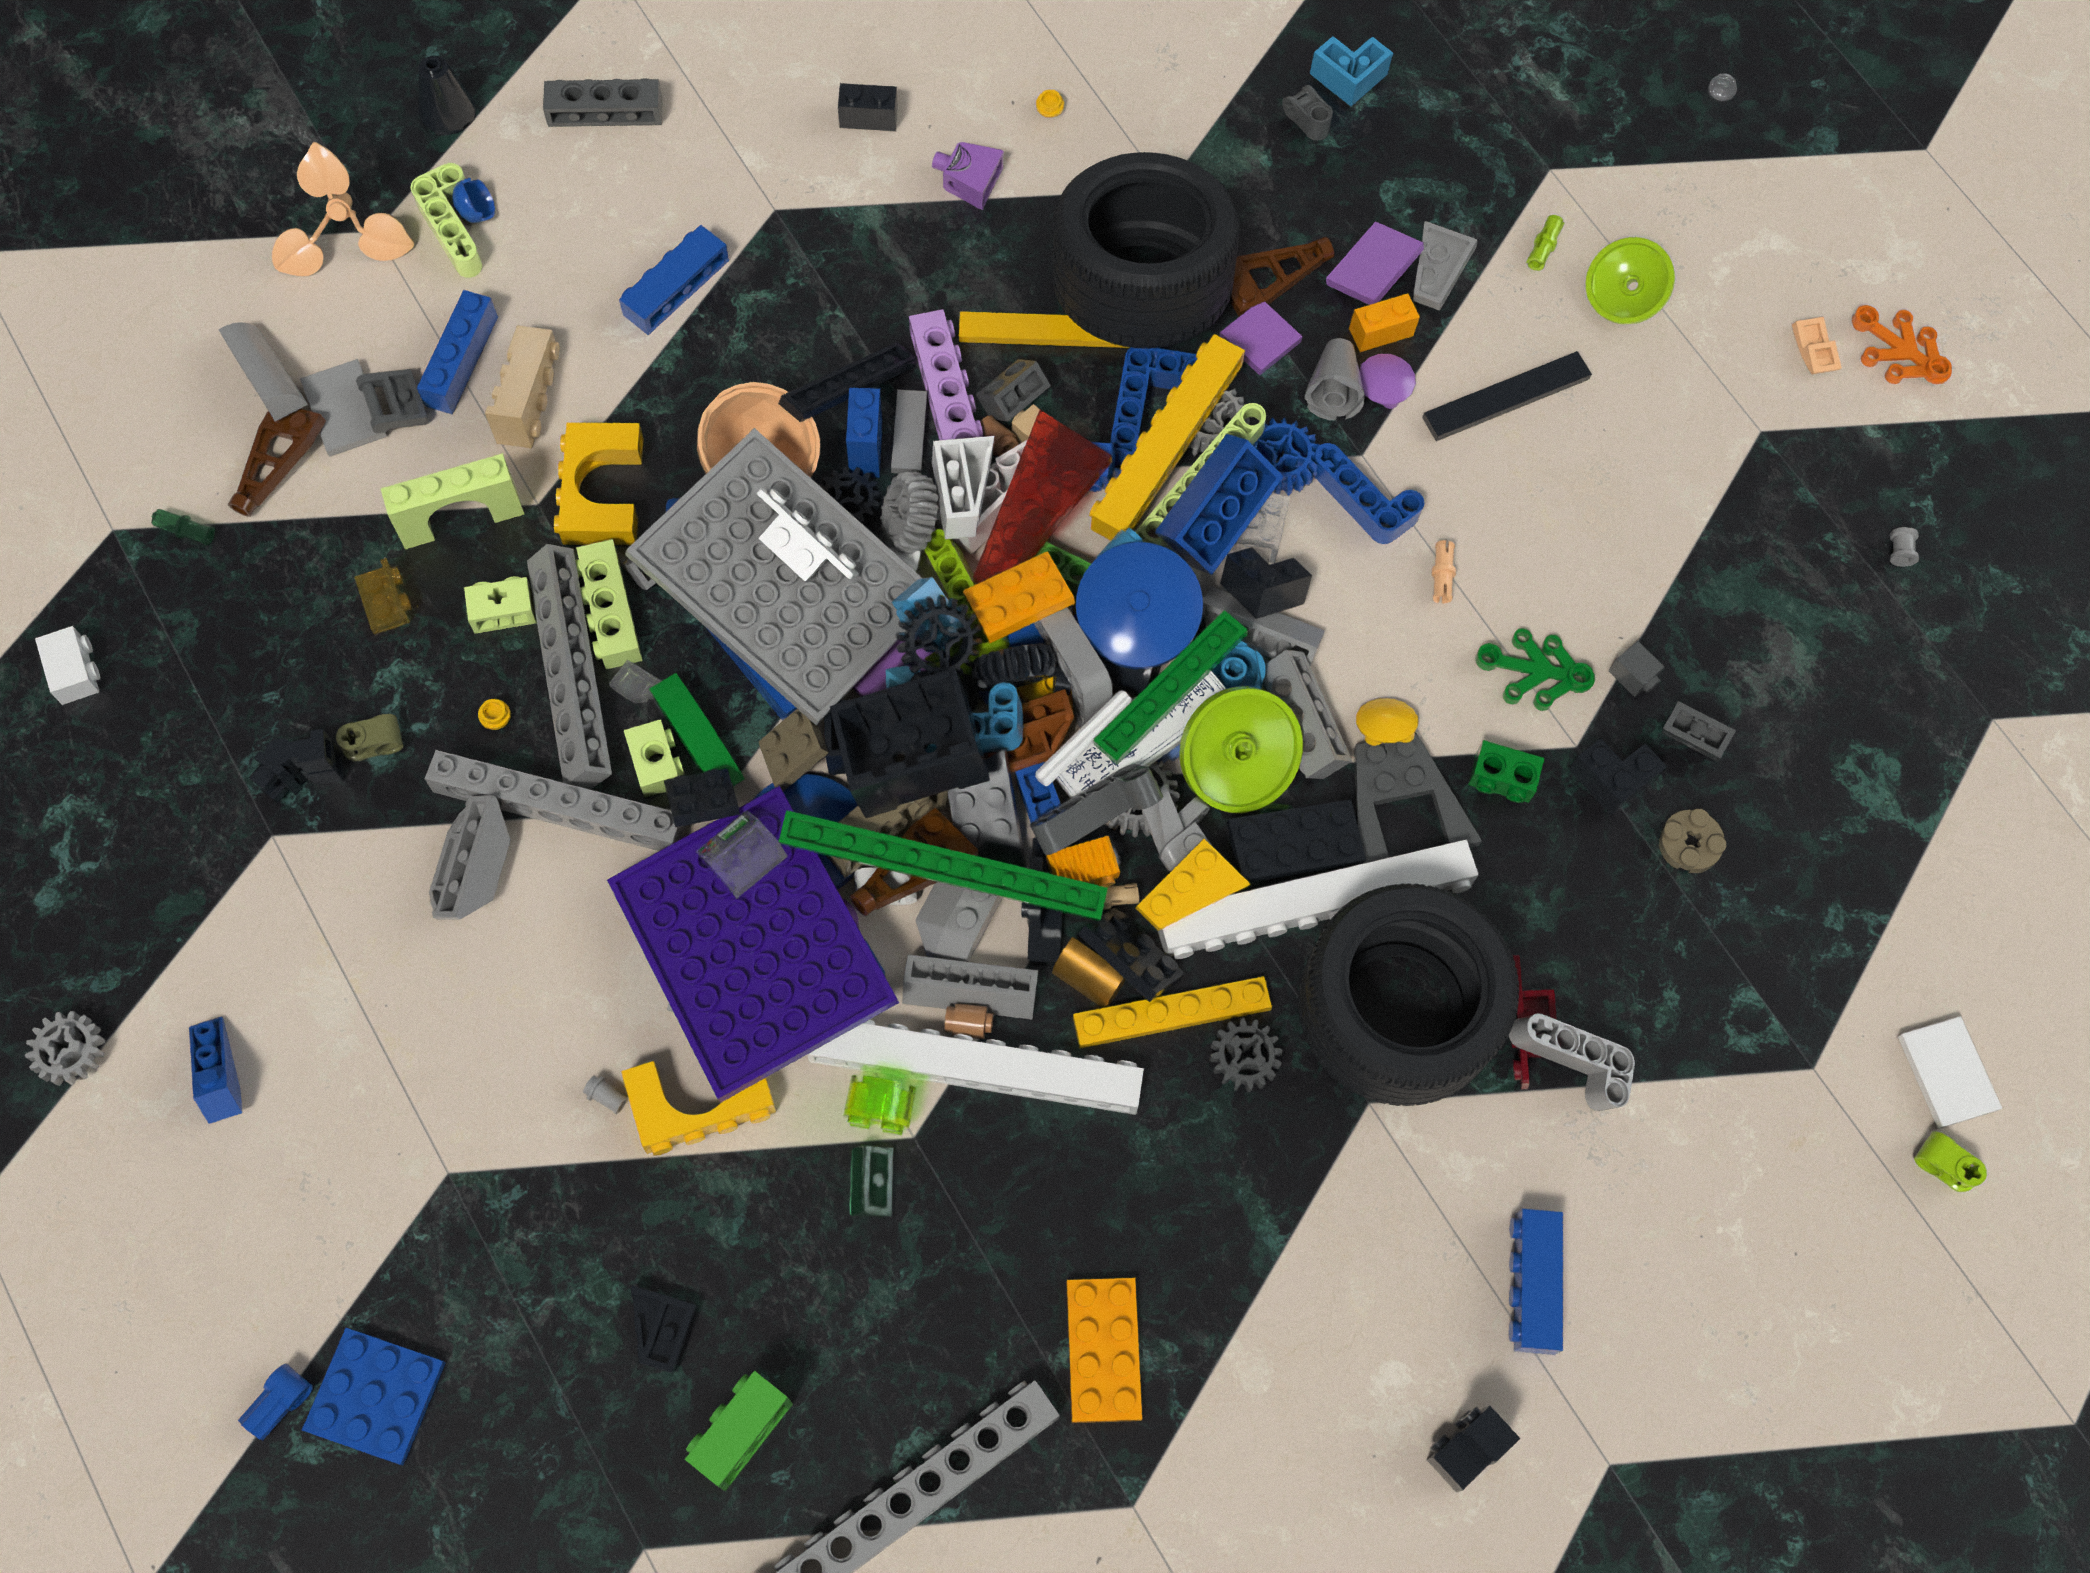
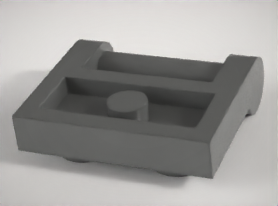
M411 369L368 373L357 377L358 389L363 392L372 417L370 424L374 433H384L393 428L426 425L428 417ZM375 387L383 388L391 414H383Z

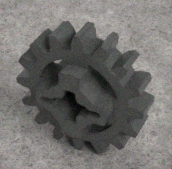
M1242 1018L1238 1027L1229 1022L1226 1026L1227 1033L1220 1029L1216 1035L1220 1041H1213L1210 1047L1217 1051L1211 1054L1209 1058L1211 1062H1218V1065L1213 1070L1214 1074L1223 1073L1224 1077L1221 1083L1226 1084L1230 1080L1233 1081V1088L1236 1091L1241 1084L1245 1085L1247 1092H1251L1254 1083L1260 1089L1264 1088L1266 1084L1264 1078L1272 1081L1276 1076L1272 1069H1279L1282 1063L1275 1059L1282 1054V1049L1274 1048L1279 1038L1277 1036L1268 1037L1269 1026L1262 1030L1258 1029V1020H1254L1251 1026H1247L1245 1019ZM1240 1035H1248V1036H1252V1037H1251V1038H1240L1239 1036H1240ZM1262 1045L1267 1052V1062L1265 1061L1266 1058L1261 1055ZM1254 1047L1251 1057H1247L1238 1064L1241 1053H1245ZM1225 1048L1227 1049L1226 1052L1231 1056L1230 1065H1228L1225 1060ZM1240 1072H1252L1254 1075H1242Z

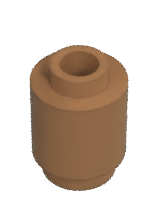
M957 1003L955 1007L947 1006L944 1028L946 1033H952V1036L955 1034L968 1035L975 1039H984L985 1033H992L993 1013H987V1006Z

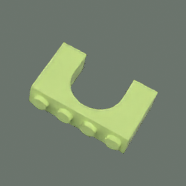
M503 453L380 489L388 517L405 549L435 541L429 518L436 510L451 503L460 501L481 502L489 508L495 523L524 515L517 488Z

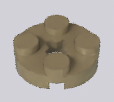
M1703 809L1679 811L1673 814L1661 829L1659 848L1664 859L1676 869L1690 870L1688 873H1701L1710 869L1720 859L1726 849V841L1721 827ZM1687 835H1692L1698 839V848H1695L1694 845L1687 846L1685 843L1688 838Z

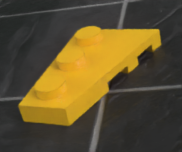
M1203 839L1137 905L1136 909L1160 931L1248 887L1250 883L1216 849Z

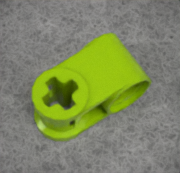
M1933 1131L1914 1158L1915 1163L1921 1169L1934 1175L1957 1192L1971 1190L1973 1187L1982 1184L1987 1176V1169L1980 1159L1960 1147L1949 1136L1937 1131Z

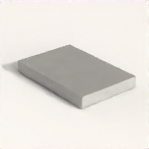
M358 359L300 378L311 411L321 414L326 420L319 433L329 457L387 437L386 432L374 433L370 424L372 417L364 394L358 389L356 383L357 377L364 374Z

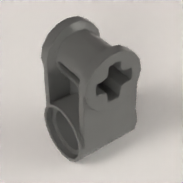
M1306 85L1302 87L1301 92L1293 97L1287 96L1283 99L1282 105L1286 115L1302 129L1307 137L1316 141L1323 140L1328 136L1333 111L1312 86Z

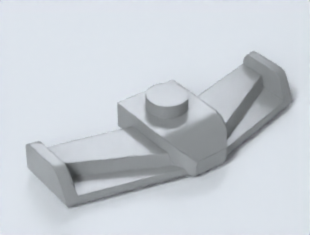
M1163 784L1159 787L1163 794V799L1155 805L1143 809L1142 813L1159 852V859L1168 871H1172L1203 839L1210 845L1211 843L1196 822L1183 828L1168 791V786Z

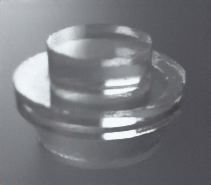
M1719 74L1710 81L1708 91L1716 100H1731L1737 91L1736 80L1729 74Z

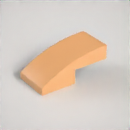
M1824 317L1800 320L1792 324L1799 351L1812 375L1836 371L1842 368L1836 342L1829 341Z

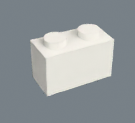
M71 626L35 638L50 693L62 705L99 693L96 680L100 679V673L96 664L90 661L89 653H92L93 649L86 635L81 636Z

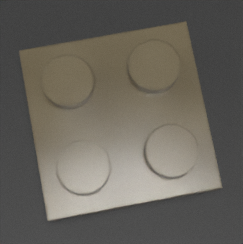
M798 709L792 712L758 742L774 787L780 786L782 791L786 790L829 753L818 724L815 725Z

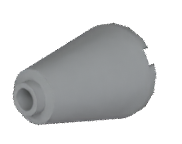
M1336 338L1326 344L1305 390V400L1308 403L1307 407L1310 412L1320 418L1336 420V417L1345 415L1346 419L1352 418L1362 409L1365 394L1353 344L1346 339Z

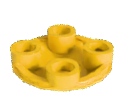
M1379 698L1371 700L1360 707L1356 714V725L1360 732L1365 735V741L1369 745L1378 746L1382 743H1395L1399 741L1408 743L1414 739L1415 731L1418 727V716L1414 709L1405 702L1391 698Z

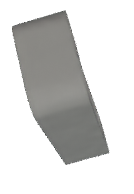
M1537 1013L1514 1021V1025L1509 1033V1038L1513 1045L1588 1075L1585 1099L1591 1109L1604 1111L1627 1104L1635 1066L1633 1054L1628 1048L1543 1014Z

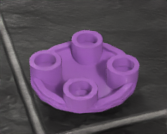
M1377 354L1369 357L1361 364L1359 369L1365 396L1388 409L1396 408L1400 402L1405 401L1412 394L1416 384L1415 373L1411 366L1401 357L1392 354Z

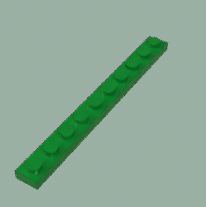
M786 810L778 841L782 845L1097 921L1101 920L1108 890L1107 887Z

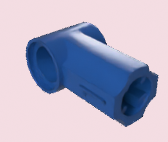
M287 1363L278 1367L269 1376L263 1387L265 1390L238 1419L241 1426L259 1440L263 1441L289 1411L297 1409L312 1392L313 1386Z

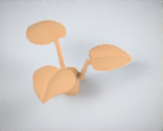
M313 142L299 164L297 179L301 188L309 195L323 197L327 194V213L310 239L299 228L288 229L280 234L272 251V262L275 269L279 272L295 276H309L316 273L323 264L324 256L321 248L314 244V242L331 219L344 221L351 217L357 231L362 233L358 246L365 255L372 259L388 261L408 253L414 247V241L410 238L403 225L393 216L386 213H375L366 218L364 228L360 225L356 217V211L351 209L352 198L346 192L350 183L347 169L330 150L317 142Z

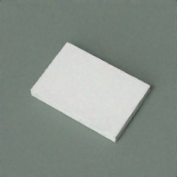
M1961 1016L1898 1036L1938 1129L2002 1109Z

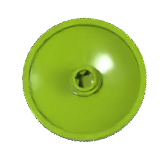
M1231 687L1215 693L1206 699L1191 715L1184 728L1180 742L1181 770L1191 790L1210 806L1230 813L1255 811L1275 801L1292 783L1301 763L1303 737L1295 714L1279 697L1256 687Z

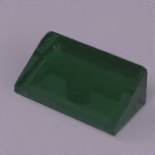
M861 1145L853 1148L850 1197L851 1216H892L893 1148Z

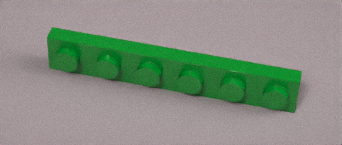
M1224 610L1093 740L1094 746L1118 765L1248 635V629Z

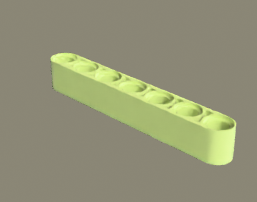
M1257 403L1244 405L1135 531L1143 539V542L1166 547L1167 543L1160 537H1150L1147 534L1148 531L1159 527L1168 514L1167 509L1175 505L1226 434L1246 439L1252 445L1259 439L1264 432L1266 413L1261 405ZM1249 417H1255L1259 420V423L1248 425L1244 420Z

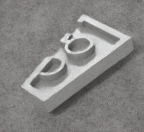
M1425 221L1422 238L1424 250L1420 253L1413 301L1440 311L1475 251L1477 239Z

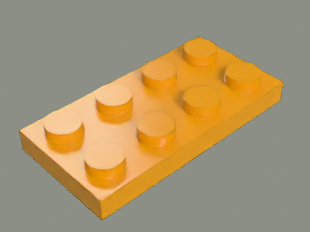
M1135 1278L1067 1280L1072 1423L1141 1421L1142 1404Z

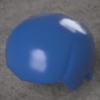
M466 178L457 182L453 188L452 198L454 208L461 218L471 223H480L494 217V200L481 180L470 181L471 178Z

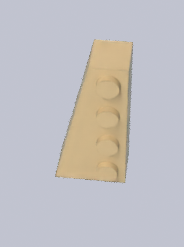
M516 326L507 351L509 365L502 364L500 370L501 386H494L492 392L494 406L488 405L485 411L487 421L497 444L532 448L534 439L540 435L541 421L539 418L541 411L545 412L547 407L546 390L547 386L552 385L554 376L552 365L554 360H558L560 345L555 341L552 330Z

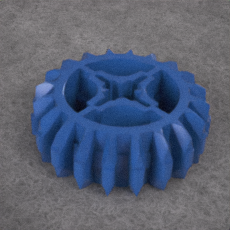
M1285 417L1281 420V423H1276L1272 418L1268 425L1265 424L1263 434L1253 444L1283 476V479L1274 489L1276 497L1280 494L1281 490H1284L1288 496L1292 494L1293 489L1300 493L1304 485L1309 486L1312 483L1313 477L1318 474L1319 470L1318 465L1313 462L1316 449L1320 445L1315 444V434L1307 435V426L1301 429L1297 428V420L1292 425L1286 424Z

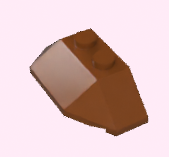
M1065 689L1022 703V743L1015 750L1007 751L1011 773L1045 762L1059 750L1074 719ZM1011 728L1004 729L1000 734L1010 732ZM996 752L983 753L985 760L994 755Z

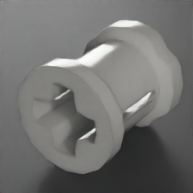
M1901 527L1894 529L1890 533V540L1893 542V553L1890 556V562L1893 565L1905 567L1914 565L1919 561L1915 542L1919 537V533L1916 529Z

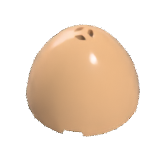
M757 382L735 385L722 391L702 414L697 432V452L701 466L707 474L755 428L811 478L816 470L820 456V437L816 423L812 417L799 422L778 404L781 396L788 393L782 388Z

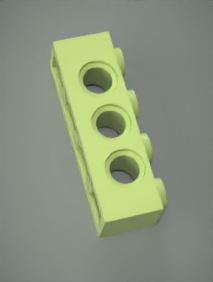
M613 539L576 547L579 558L575 560L578 578L583 577L585 586L580 587L583 604H589L591 613L586 614V619L590 632L596 631L598 640L592 642L596 660L602 659L606 669L643 661ZM599 575H606L602 580H594ZM605 602H613V604L607 608L600 607ZM611 629H619V632L615 635H606Z

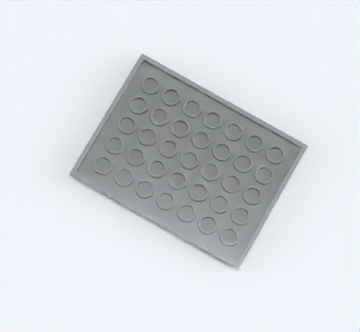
M755 428L643 533L625 553L631 561L815 725L831 711L830 706L838 704L898 641L895 634L905 632L898 625L900 619L897 616V609L892 604V601L916 580L923 579ZM761 488L769 491L773 488L787 500L784 505L790 511L794 512L797 510L810 521L807 526L815 534L819 531L832 541L833 545L831 548L839 556L841 553H844L855 562L856 566L854 569L859 575L855 579H849L827 559L810 580L805 582L759 539L779 514L759 497L757 492Z

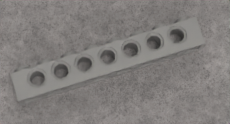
M546 544L527 560L562 779L563 783L592 789L612 775L574 549Z
M435 750L425 776V780L433 793L467 801L469 796L493 795L497 798L500 809L503 811L661 851L681 840L686 830V825L675 827L671 811L438 750Z

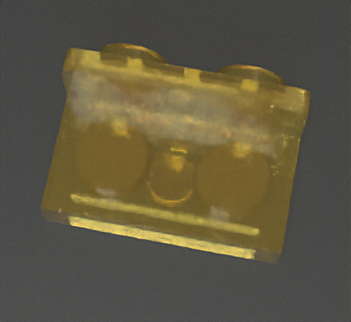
M387 558L380 560L383 568L354 577L371 630L374 634L410 623L407 611L412 610L406 592L401 593L398 586L403 584L401 574L397 566L391 567Z

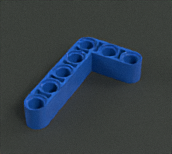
M1130 348L1127 350L1110 441L1116 456L1115 466L1121 465L1128 454L1133 455L1137 449L1135 446L1140 435L1148 386L1172 389L1174 386L1178 388L1182 382L1181 376L1187 365H1193L1197 360L1196 354L1160 348ZM1134 363L1142 364V366H1136ZM1162 368H1169V369H1171V370H1170V371H1166V370H1163ZM1134 388L1138 391H1130L1129 389ZM1124 414H1132V415H1134V416H1133V417H1127V416H1125ZM1121 439H1126V440H1128V441H1130V442H1129V443H1122V442H1120L1119 440H1121ZM1114 467L1113 477L1117 478L1121 470Z

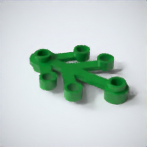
M1518 629L1512 637V644L1515 648L1524 650L1532 661L1504 656L1500 648L1491 643L1482 645L1475 656L1477 666L1485 671H1492L1498 667L1530 674V676L1520 682L1509 684L1505 688L1503 699L1511 705L1517 704L1523 694L1548 679L1561 682L1548 691L1540 690L1536 694L1533 704L1540 711L1548 710L1556 699L1569 691L1576 693L1587 692L1595 682L1592 668L1585 663H1575L1562 646V640L1556 635H1549L1545 638L1542 644V651L1548 656H1555L1563 668L1551 665L1534 643L1532 634L1527 629ZM1517 636L1525 637L1527 642H1520ZM1552 642L1557 646V648L1552 649L1548 646L1547 643ZM1482 657H1489L1492 663L1485 662ZM1573 676L1581 677L1583 682L1576 681ZM1508 691H1515L1518 697H1511ZM1539 697H1545L1548 700V704L1541 703Z

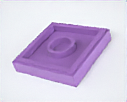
M1263 302L1247 310L1222 330L1219 337L1244 349L1245 355L1243 360L1255 372L1261 375L1301 343L1303 336L1266 302Z

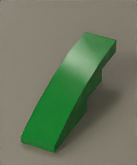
M677 673L649 688L650 693L680 742L684 744L702 773L711 769L727 768L733 786L745 780L728 750Z

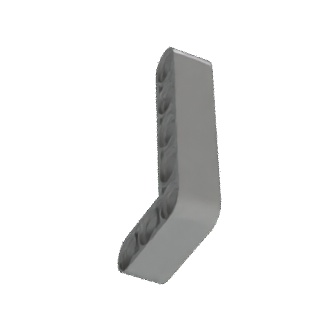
M1068 607L1033 624L1044 642L1052 647L1056 661L1071 684L1074 716L1079 728H1081L1113 697L1112 683L1101 659Z

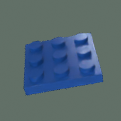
M345 1328L302 1431L404 1466L446 1362Z

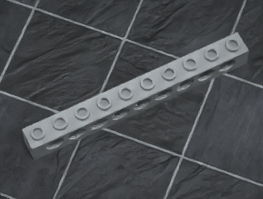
M1024 1380L1008 1392L1011 1398L1004 1404L999 1406L997 1402H994L980 1413L982 1420L973 1427L966 1423L951 1434L953 1442L943 1449L938 1444L922 1456L925 1461L915 1470L908 1466L893 1477L896 1484L884 1492L880 1487L863 1500L866 1506L856 1514L850 1509L834 1521L837 1528L825 1536L821 1531L804 1543L807 1550L795 1558L791 1553L774 1566L777 1571L776 1573H802L804 1564L812 1559L819 1561L821 1564V1573H854L1058 1420L1060 1417L1059 1413L1036 1381L1028 1385ZM1018 1408L1024 1411L1027 1417L1026 1423L1021 1427H1012L1006 1419V1415L1010 1410ZM983 1430H992L997 1434L998 1443L995 1447L985 1449L979 1445L977 1438ZM955 1451H963L969 1456V1465L964 1470L957 1471L949 1465V1457ZM933 1472L939 1476L941 1482L936 1491L925 1492L920 1487V1479L925 1473ZM898 1494H905L911 1499V1507L905 1514H896L891 1509V1501ZM868 1516H877L882 1523L880 1532L872 1537L864 1535L861 1529L863 1520ZM841 1537L849 1539L852 1544L851 1553L844 1559H838L832 1553L834 1541Z

